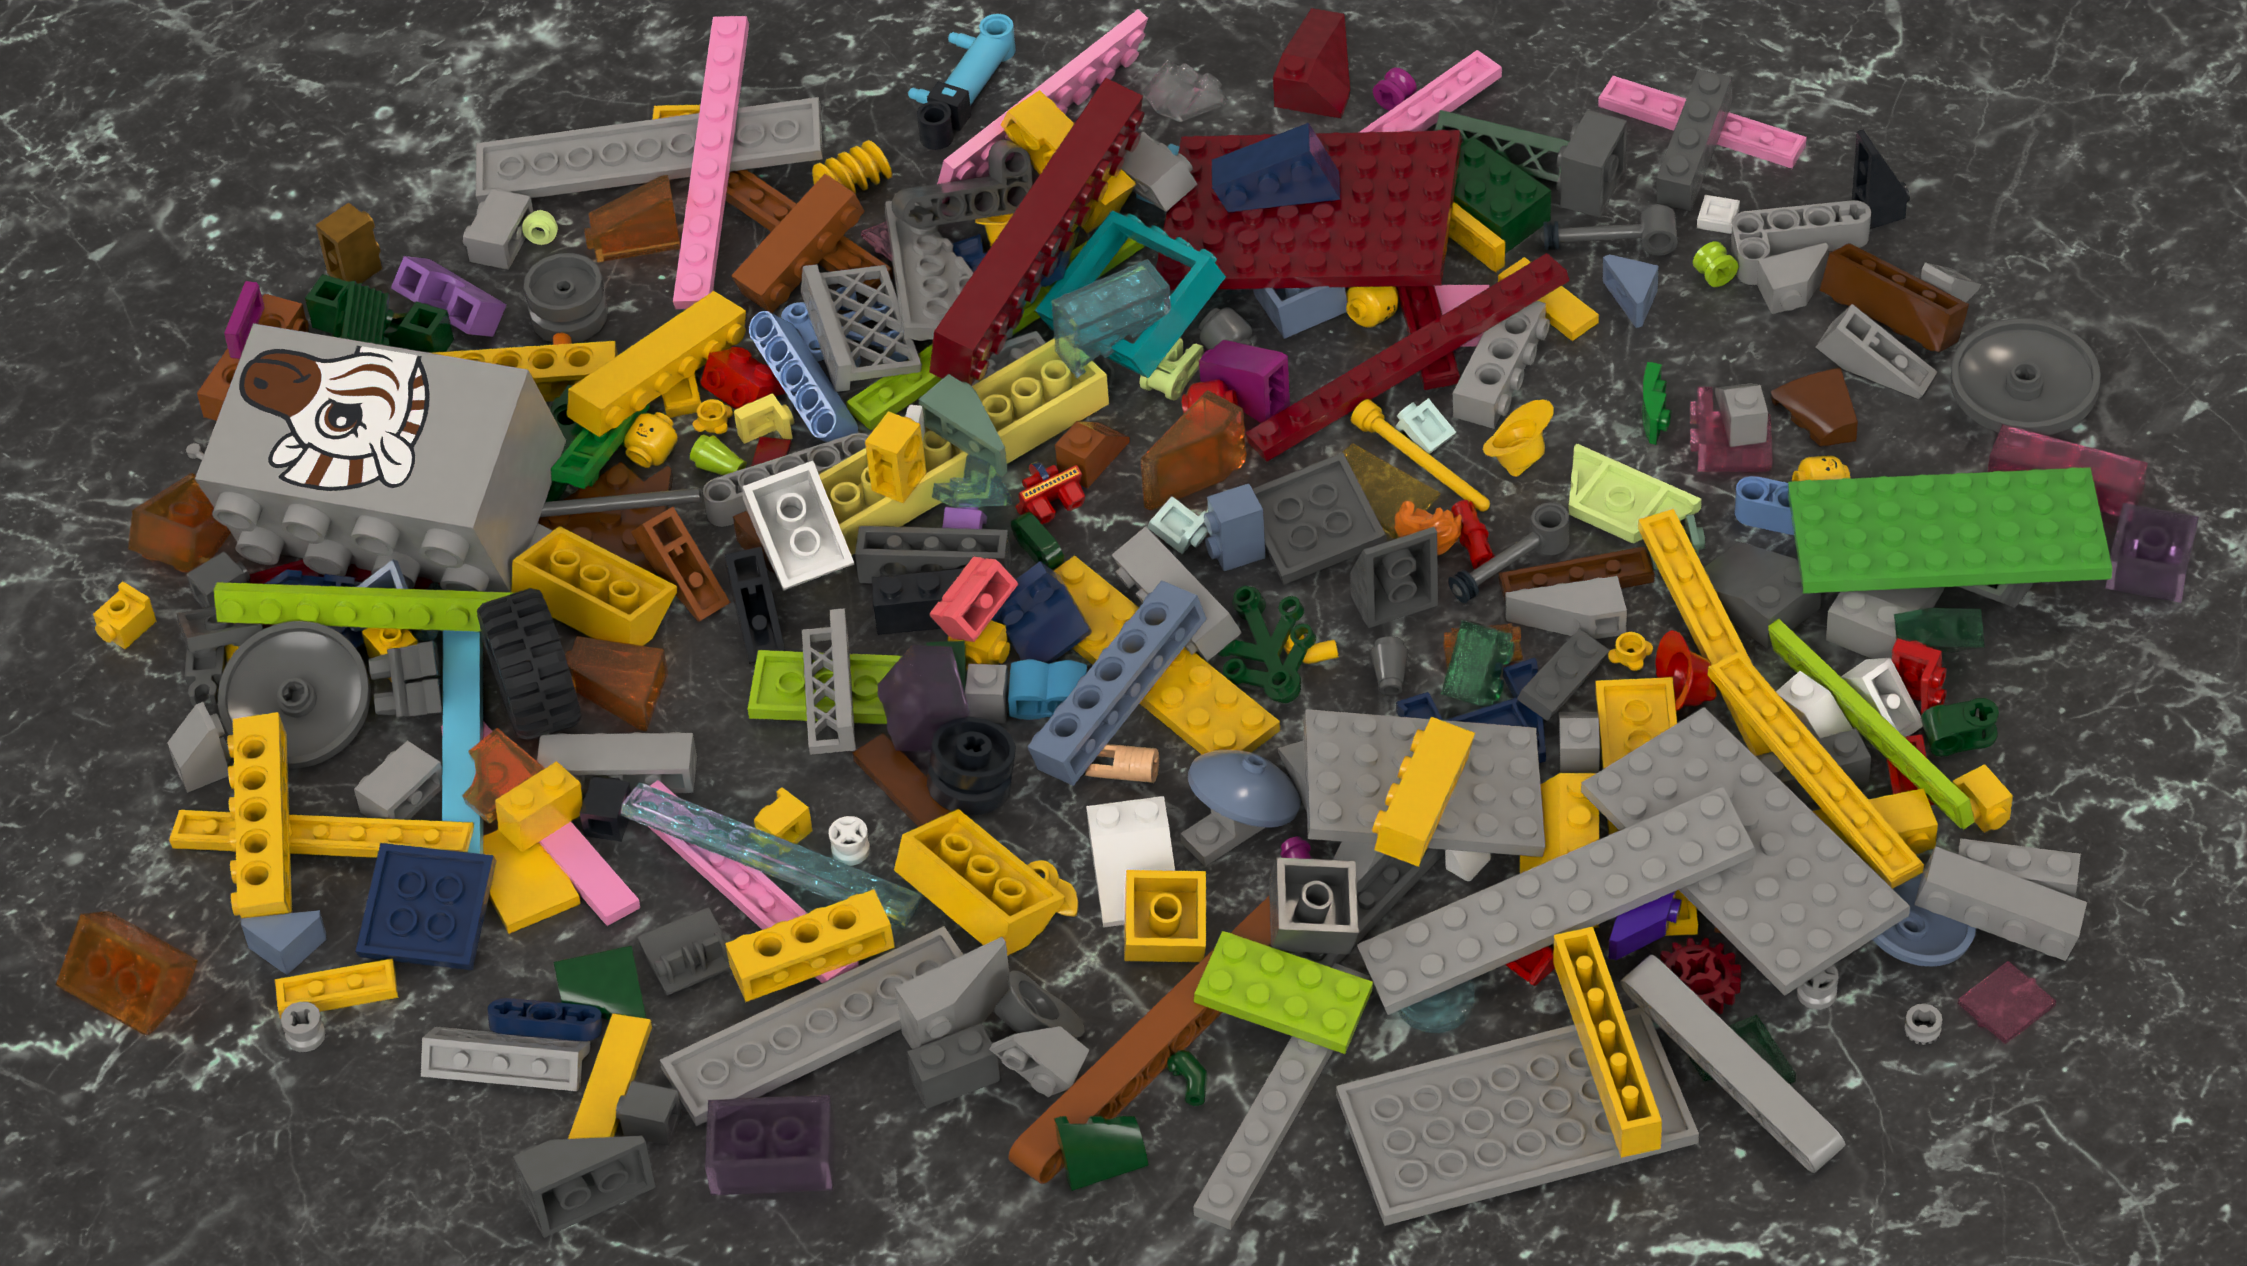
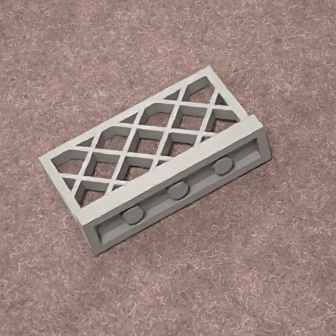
M817 264L803 266L801 294L835 392L850 390V381L921 372L922 364L912 339H904L898 298L886 265L824 273L819 272ZM880 279L881 285L876 290L863 284L865 280ZM841 284L847 287V289L840 294L829 289L828 285ZM856 291L869 298L862 304L849 297ZM876 302H880L890 307V310L883 314L871 307ZM841 306H844L856 313L849 319L837 313ZM865 316L878 323L871 329L858 322ZM887 326L899 332V335L892 339L880 332ZM853 331L865 338L858 344L847 339L846 335ZM874 341L887 348L882 354H879L867 347ZM896 351L908 357L909 361L896 362L889 357ZM862 356L874 363L871 366L856 367L855 360Z

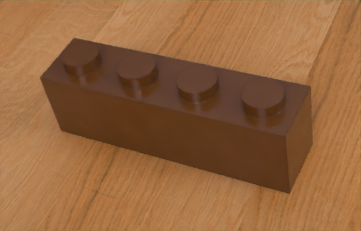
M1851 243L1829 253L1819 290L1831 296L1839 304L1848 306L1853 304L1870 319L1877 320L1891 327L1892 331L1899 335L1908 336L1920 342L1927 350L1939 353L1959 342L1969 307L1968 303Z

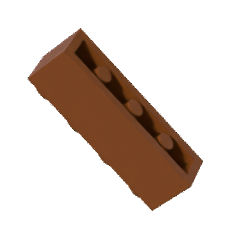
M824 174L731 275L742 295L770 313H773L779 305L785 303L790 293L802 281L803 266L818 264L827 253L835 248L839 239L851 227L857 224L860 216L865 212L856 194L827 174Z

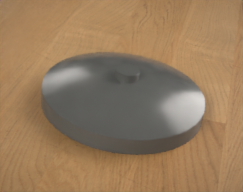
M2013 318L1996 321L1980 327L1961 342L1953 356L1950 383L1953 396L1960 408L1980 425L2010 436L2041 437L2065 431L2079 423L2090 413L2098 398L2101 373L2098 360L2092 349L2072 331L2044 320Z
M307 621L276 624L257 632L247 639L229 659L221 676L218 690L219 712L229 735H233V719L279 713L287 734L288 769L313 766L341 752L350 744L362 728L371 702L369 673L354 645L334 629Z

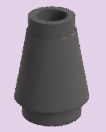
M1387 636L1379 638L1374 642V647L1370 652L1379 691L1385 696H1395L1402 692L1408 649L1404 646V641L1398 637Z

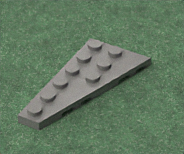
M885 201V218L904 339L918 341L933 339L935 329L973 272L961 256L957 257L954 254L952 243L948 238H943L940 235L938 225L914 228L895 216L891 207L892 201ZM1012 328L1006 333L1007 338H1012Z

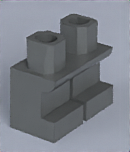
M428 641L407 647L387 649L388 654L369 659L371 679L391 678L393 692L374 694L376 714L396 715L400 719L443 715L442 680L437 678L441 677L436 642ZM422 680L421 682L408 683L409 681Z

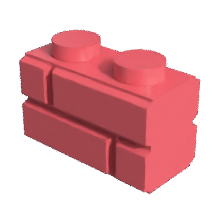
M973 557L943 595L942 601L938 602L930 612V617L952 639L975 642L1018 586V583L996 559Z

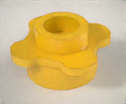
M715 399L702 402L697 408L698 418L693 421L694 430L697 432L706 430L716 434L725 433L728 430V418L733 415L732 408Z
M1626 632L1616 639L1615 649L1609 651L1608 658L1612 663H1621L1629 667L1630 670L1637 671L1643 668L1645 657L1652 654L1653 646L1642 635L1635 632Z

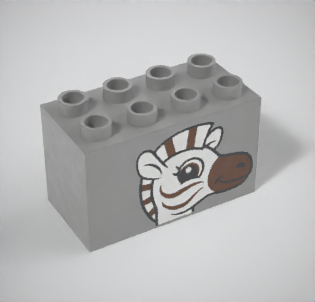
M253 323L195 480L214 507L213 517L221 524L227 526L236 539V551L244 558L253 562L274 565L278 563L280 555L303 558V562L307 567L320 574L345 576L351 564H355L360 569L370 570L373 575L394 559L399 563L408 589L414 588L417 577H423L432 582L440 583V587L443 590L511 593L512 560L525 552L532 541L552 483L551 468L561 457L566 439L528 369Z

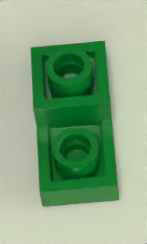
M1647 362L1643 379L1642 419L1649 443L1656 445L1661 430L1667 432L1672 411L1666 409L1667 394L1665 392L1667 381L1661 380L1662 364Z

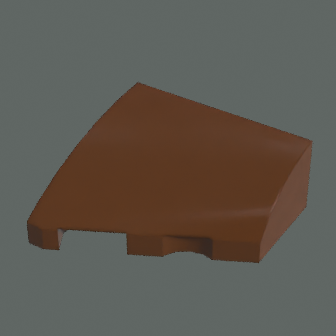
M1841 368L1810 374L1771 391L1770 398L1775 406L1781 403L1791 413V420L1798 427L1806 429L1810 434V438L1820 447L1856 441L1858 420Z

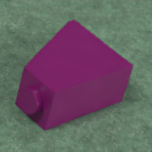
M1222 340L1213 349L1207 350L1199 360L1200 382L1215 379L1224 381L1229 390H1235L1238 399V409L1258 422L1262 423L1290 406L1288 356L1286 354Z

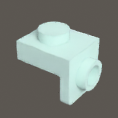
M1171 496L1150 520L1147 528L1179 553L1183 554L1190 545H1193L1195 548L1198 547L1208 534L1204 522V514L1207 512L1203 511L1198 517Z

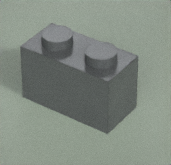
M982 1023L907 1051L911 1080L926 1109L1001 1081L998 1056L989 1050L992 1042Z

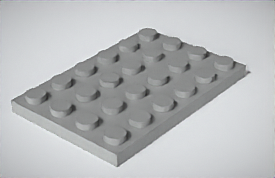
M1306 709L1303 725L1308 839L1376 844L1378 834L1373 833L1372 828L1379 810L1387 811L1389 806L1385 805V800L1392 783L1400 784L1402 780L1397 778L1402 761L1405 756L1412 758L1414 752L1410 751L1414 736L1418 729L1425 731L1430 719ZM1442 720L1475 733L1468 761L1428 848L1543 857L1545 837L1536 728Z

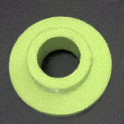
M537 210L526 216L522 224V231L524 236L532 243L544 245L555 239L558 226L554 217L549 212ZM539 227L542 228L544 231H539L535 228Z

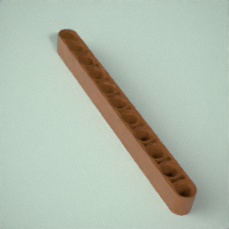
M1269 895L1230 933L1271 947ZM1214 949L1019 1137L1009 1154V1160L1012 1164L1040 1184L1049 1183L1065 1168L1063 1153L1057 1142L1054 1118L1066 1116L1070 1124H1086L1090 1116H1102L1105 1119L1116 1118L1167 1067V1059L1170 1055L1175 1054L1178 1050H1185L1222 1013L1194 1003V993Z

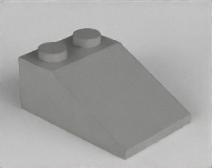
M1944 587L1840 592L1828 611L1826 641L1871 659L1891 658L1892 660V649L1897 638L1909 642L1913 641L1944 591Z
M1003 937L895 987L902 1035L912 1049L983 1023L993 1012L996 1004L1010 988L1008 984L1009 965L1007 948Z

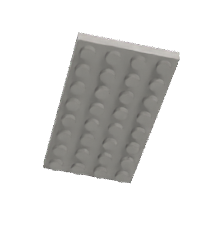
M1705 707L1581 783V793L1619 831L1724 786L1755 847L1757 856L1683 887L1679 891L1784 996L1909 916L1910 905Z
M1640 1007L1623 1011L1662 1119L1661 1149L1621 1158L1575 1024L1336 1086L1337 1099L1384 1226L1699 1143V1132L1651 1018Z

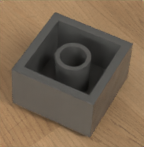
M1586 110L1580 123H1574L1570 134V141L1567 146L1563 145L1557 158V166L1561 167V173L1557 181V191L1561 192L1560 207L1598 218L1602 216L1626 171L1627 120Z
M1277 857L1269 877L1271 947L1291 952L1350 954L1358 936L1356 862Z

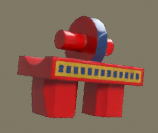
M1039 461L1031 463L1029 465L1031 476L1022 480L1026 490L1019 492L1020 503L1016 504L1015 508L1020 516L1026 512H1031L1043 525L1055 517L1056 512L1050 502L1058 498L1067 511H1072L1082 506L1085 501V495L1080 485L1082 476L1080 469L1075 465L1059 473L1055 465L1044 468Z

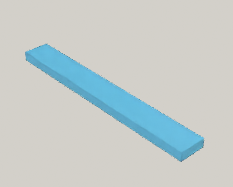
M443 630L442 821L473 822L474 830L468 853L483 854V636L478 631Z

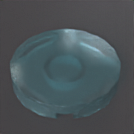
M1470 979L1399 1010L1398 1013L1401 1019L1412 1028L1426 1033H1443L1458 1028L1468 1020L1474 1009V985Z

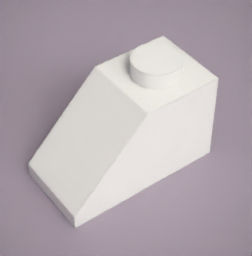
M1891 658L1866 659L1841 676L1844 681L1904 737L1910 736L1923 727L1920 719L1921 716Z
M1801 671L1776 691L1816 739L1853 729L1830 691Z

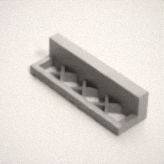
M845 608L830 610L831 627L802 630L810 755L856 750L849 638ZM831 640L832 646L823 655L811 648V642ZM822 667L829 669L834 674L825 684L813 677ZM825 696L835 702V706L827 713L815 707ZM827 725L838 732V739L817 741L816 735Z
M434 1027L422 1037L421 1077L578 1091L581 1088L582 1060L590 1053V1041H570L505 1035L489 1031Z

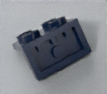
M1041 561L1015 579L1018 586L991 619L1006 625V634L1022 661L1034 659L1050 664L1092 633L1090 626L1061 576Z

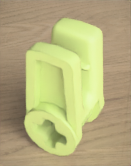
M1180 337L1149 378L1140 376V387L1147 391L1155 389L1165 393L1166 398L1173 401L1177 400L1185 386L1199 369V360L1204 354L1203 346L1197 343L1192 344L1183 354V340Z

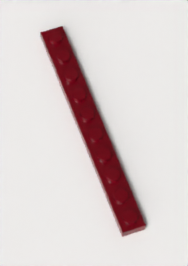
M1548 253L1544 254L1245 432L1248 443L1266 462L1355 410L1362 401L1375 398L1569 282L1567 270Z

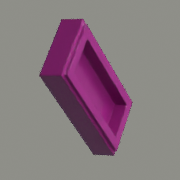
M245 281L224 332L231 358L240 359L253 323L258 324L265 308L257 282Z

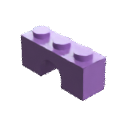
M404 256L391 286V289L413 302L417 301L448 310L450 323L470 335L493 337L507 305L434 261L425 258Z

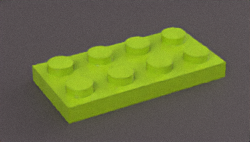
M758 650L748 703L749 719L807 721L803 652ZM850 654L854 723L900 725L909 670L908 656ZM822 667L813 677L825 684L834 674L829 669ZM825 696L815 707L827 713L835 706V702Z
M1222 931L1194 993V1003L1345 1054L1372 992L1373 982Z

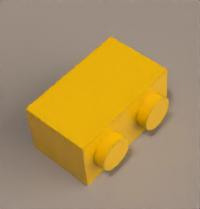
M557 761L495 800L498 830L521 852L526 851L580 816L583 804L581 783Z

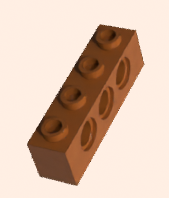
M269 294L263 295L262 299L265 308L258 324L308 332L309 323L306 320L302 303ZM228 348L197 392L203 417L215 421L218 419L240 360L231 358Z

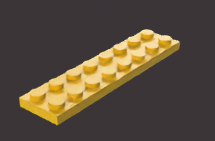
M1074 555L1055 569L1054 572L1061 576L1092 630L1089 636L1072 649L1094 665L1101 652L1111 644L1121 631L1124 623L1131 619L1139 607ZM1185 647L1139 703L1201 755L1214 750H1240L1252 753L1280 732V721L1199 655L1196 653L1191 655Z
M1672 677L1595 681L1602 770L1677 724ZM1607 819L1608 835L1618 832L1619 830ZM1676 890V899L1682 900L1677 922H1669L1665 936L1698 934L1696 907L1679 890Z

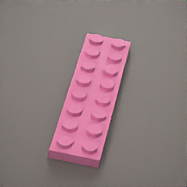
M1137 9L1013 107L1039 90L1051 99L1064 114L1068 110L1067 107L1073 102L1080 105L1089 97L1092 87L1096 84L1101 85L1105 78L1111 80L1115 75V69L1121 65L1127 68L1137 59L1139 55L1137 50L1145 37L1144 29L1148 17ZM1008 111L944 159L937 184L989 176L988 156L992 145L1000 140L1013 142L1004 132L1005 129L1000 125ZM1014 152L1007 156L1005 162L1014 156ZM950 196L946 197L942 203L947 202L950 199Z

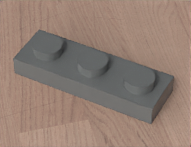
M1579 628L1525 685L1517 700L1546 721H1549L1606 659L1610 650Z

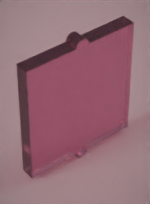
M2007 961L1958 999V1005L1978 1021L1979 1027L1985 1026L2003 1043L2007 1044L2055 1007L2056 1000L2036 985L2035 978H2028Z

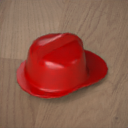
M1671 630L1665 633L1657 649L1655 661L1657 678H1673L1676 712L1682 706H1698L1704 701H1713L1717 694L1715 684L1708 676V667L1711 666V662L1707 658L1691 652L1680 632Z

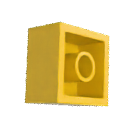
M1126 870L1124 961L1200 962L1205 956L1206 871Z

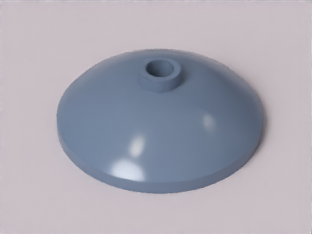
M1214 750L1195 758L1188 771L1189 785L1204 804L1215 812L1243 824L1257 827L1283 826L1295 819L1301 805L1299 793L1291 779L1272 762L1251 752Z
M1921 873L1893 888L1910 905L1909 916L1872 940L1885 952L1901 961L1918 966L1933 967L1946 965L1965 954L1974 939L1976 928L1914 905L1922 876Z

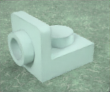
M1429 398L1419 406L1412 402L1397 415L1400 421L1394 427L1401 433L1405 431L1410 439L1428 454L1435 451L1456 433Z

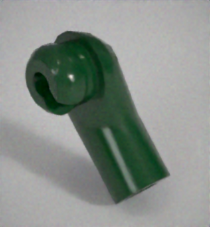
M1178 1050L1175 1054L1168 1057L1167 1069L1169 1072H1173L1174 1076L1183 1075L1187 1080L1186 1103L1193 1106L1202 1105L1205 1102L1207 1070L1191 1052Z

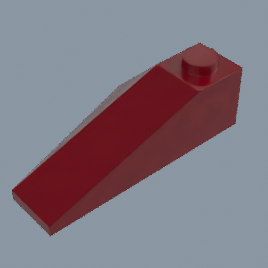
M1311 8L1282 53L1274 73V107L1342 118L1350 97L1345 14Z

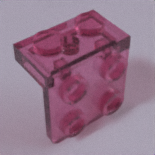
M1698 387L1697 402H1690V424L1697 425V429H1691L1690 451L1697 452L1698 472L1770 471L1773 462L1771 415L1768 413L1766 442L1730 447L1720 411H1713L1712 387Z

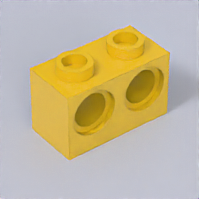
M888 411L865 440L871 489L876 493L904 503L927 474L921 425L909 417H902Z

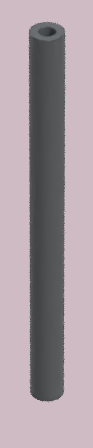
M701 488L551 501L544 503L540 517L701 503L702 490Z

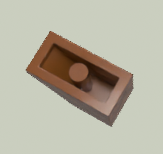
M1076 421L1055 444L1057 469L1061 473L1077 465L1082 473L1080 485L1088 489L1128 445L1130 437L1099 422Z

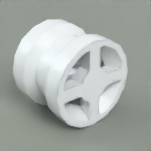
M845 816L834 821L828 833L833 858L838 863L847 866L857 865L866 860L870 852L866 824L854 816Z

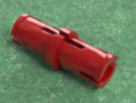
M1461 500L1455 503L1451 508L1453 517L1455 518L1459 514L1462 517L1461 532L1458 538L1461 545L1466 547L1473 568L1477 569L1495 557L1488 543L1489 533L1486 526L1479 521L1472 501Z

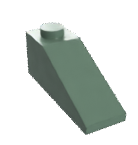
M948 374L918 399L919 406L923 408L925 427L1001 476L1008 472L1005 446L977 392L970 384L961 382Z

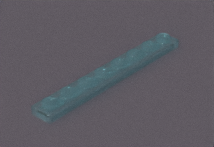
M641 782L637 784L622 803L621 816L836 902L874 889L890 923L901 928L906 927L920 906L922 897L920 893Z

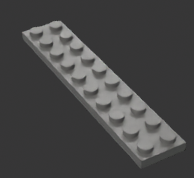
M819 97L738 108L729 172L823 159ZM699 113L476 143L477 202L480 204V202L485 201L491 188L537 198L690 177Z
M1724 786L1363 941L1357 944V947L1386 1013L1390 1015L1554 944V935L1593 927L1753 858L1757 854Z

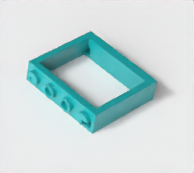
M1112 210L1065 270L1063 279L1055 283L1035 311L1051 330L1059 334L1064 333L1072 341L1149 378L1226 276L1216 265L1217 258L1206 249L1197 251L1180 237H1176L1174 240L1155 225L1149 228L1130 213L1124 216ZM1128 238L1191 268L1134 344L1071 313Z

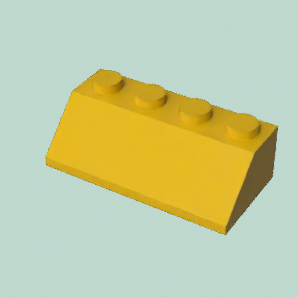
M560 526L512 560L511 593L529 588L540 590L553 618L628 657L653 639L677 593L676 585Z
M1559 773L1540 784L1545 850L1543 857L1520 855V874L1599 840V810L1581 793V783L1596 773ZM1599 924L1593 926V928H1599Z
M959 809L902 834L894 871L982 945L1003 937L1006 942L1007 956L1027 947L1064 903L1065 896Z

